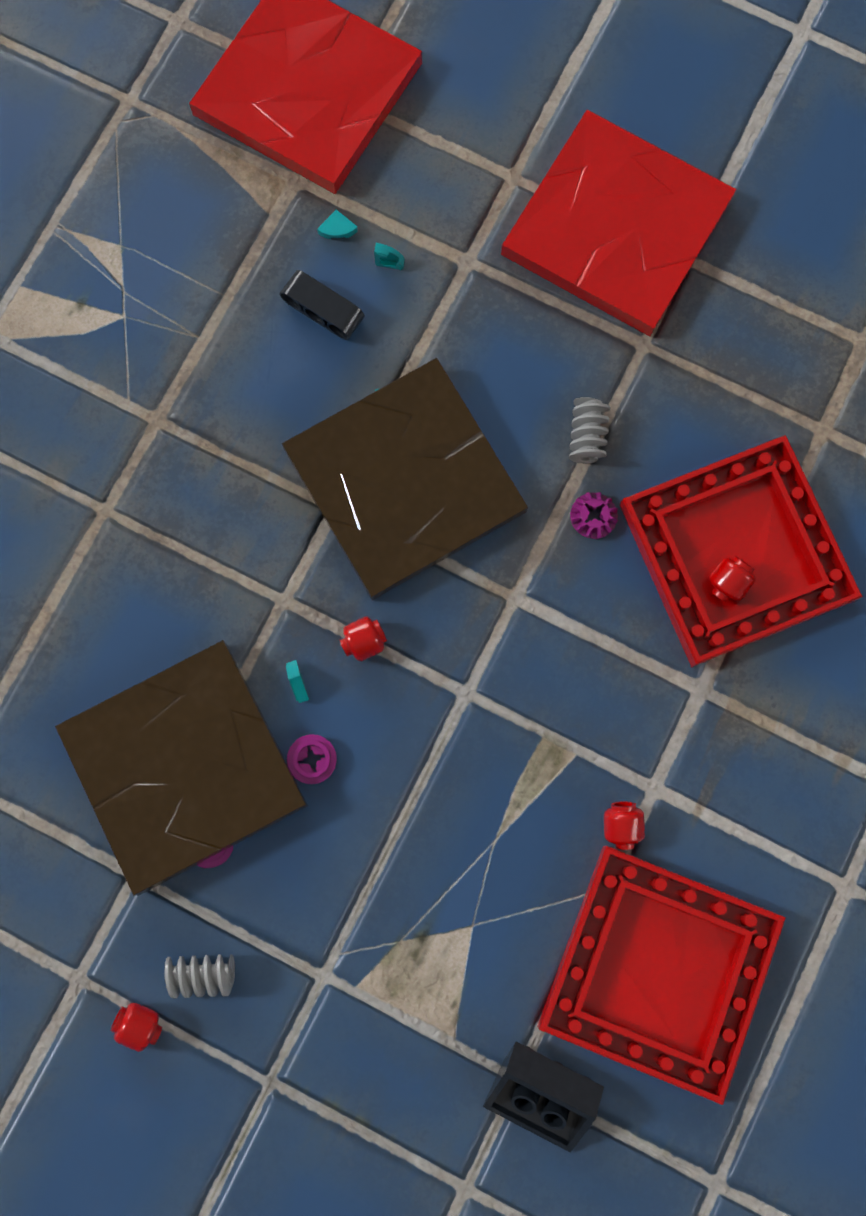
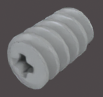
M575 398L573 402L576 407H574L572 412L575 417L572 420V427L574 429L571 431L573 441L570 443V450L572 452L569 454V459L576 463H594L598 458L607 456V452L599 449V447L608 444V441L600 438V435L608 434V428L602 427L601 424L608 423L609 417L601 414L610 411V406L603 404L602 401L595 398Z
M218 954L215 964H211L209 955H205L202 965L198 964L196 955L192 956L189 965H186L183 956H179L176 966H173L171 957H167L164 977L169 996L175 999L178 998L181 992L184 998H190L194 991L196 997H203L207 990L210 997H215L219 989L222 996H229L235 978L233 955L230 954L228 964H224L221 954Z

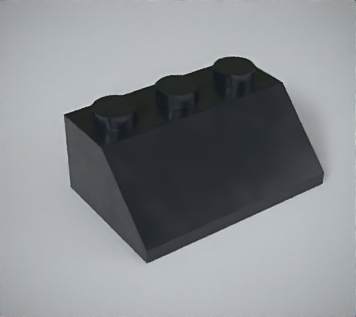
M515 1042L501 1065L483 1107L571 1153L597 1117L604 1086L586 1076L578 1074L557 1061L545 1057L528 1046Z

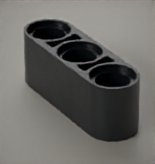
M296 270L279 294L288 305L344 340H349L365 317L363 311L358 306L300 270Z

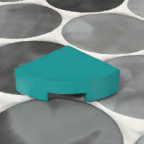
M336 209L319 226L317 231L320 236L326 239L349 238L358 232V227Z
M376 243L374 250L375 265L403 270L404 256L390 246Z
M297 660L286 663L288 679L296 701L301 703L309 700Z

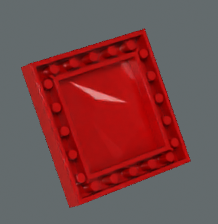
M261 0L189 102L193 116L336 194L422 65V51L329 0Z
M586 110L503 242L501 255L650 337L730 204L737 189L661 150L657 146L601 116Z
M786 435L623 498L619 504L691 668L855 602L863 597ZM734 556H737L755 569L753 574L756 581L742 600L735 601L730 598L725 602L712 593L715 587L710 583L709 578L724 558L733 559Z
M603 846L537 1027L543 1032L723 1105L786 917L611 847Z

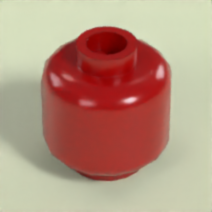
M734 556L733 559L724 558L709 578L710 583L715 587L712 593L725 602L730 598L735 601L742 600L756 581L753 574L755 569L737 556Z
M367 616L346 625L343 628L345 638L340 640L346 656L348 657L353 654L355 659L360 662L383 652L384 643L387 642L377 619L373 621Z
M628 801L614 802L611 804V808L604 812L605 839L610 843L616 844L617 849L630 850L634 849L635 844L645 838L644 812L636 807V803Z
M133 1002L126 1008L123 1006L120 1008L110 1031L114 1032L115 1042L141 1052L148 1044H156L161 1034L162 1026L158 1025L159 1014L156 1011Z

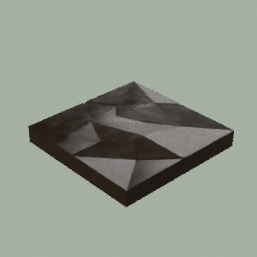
M437 358L282 443L285 453L372 600L525 514L528 509L527 504Z
M224 640L55 726L133 896H139L204 862V860L308 807Z

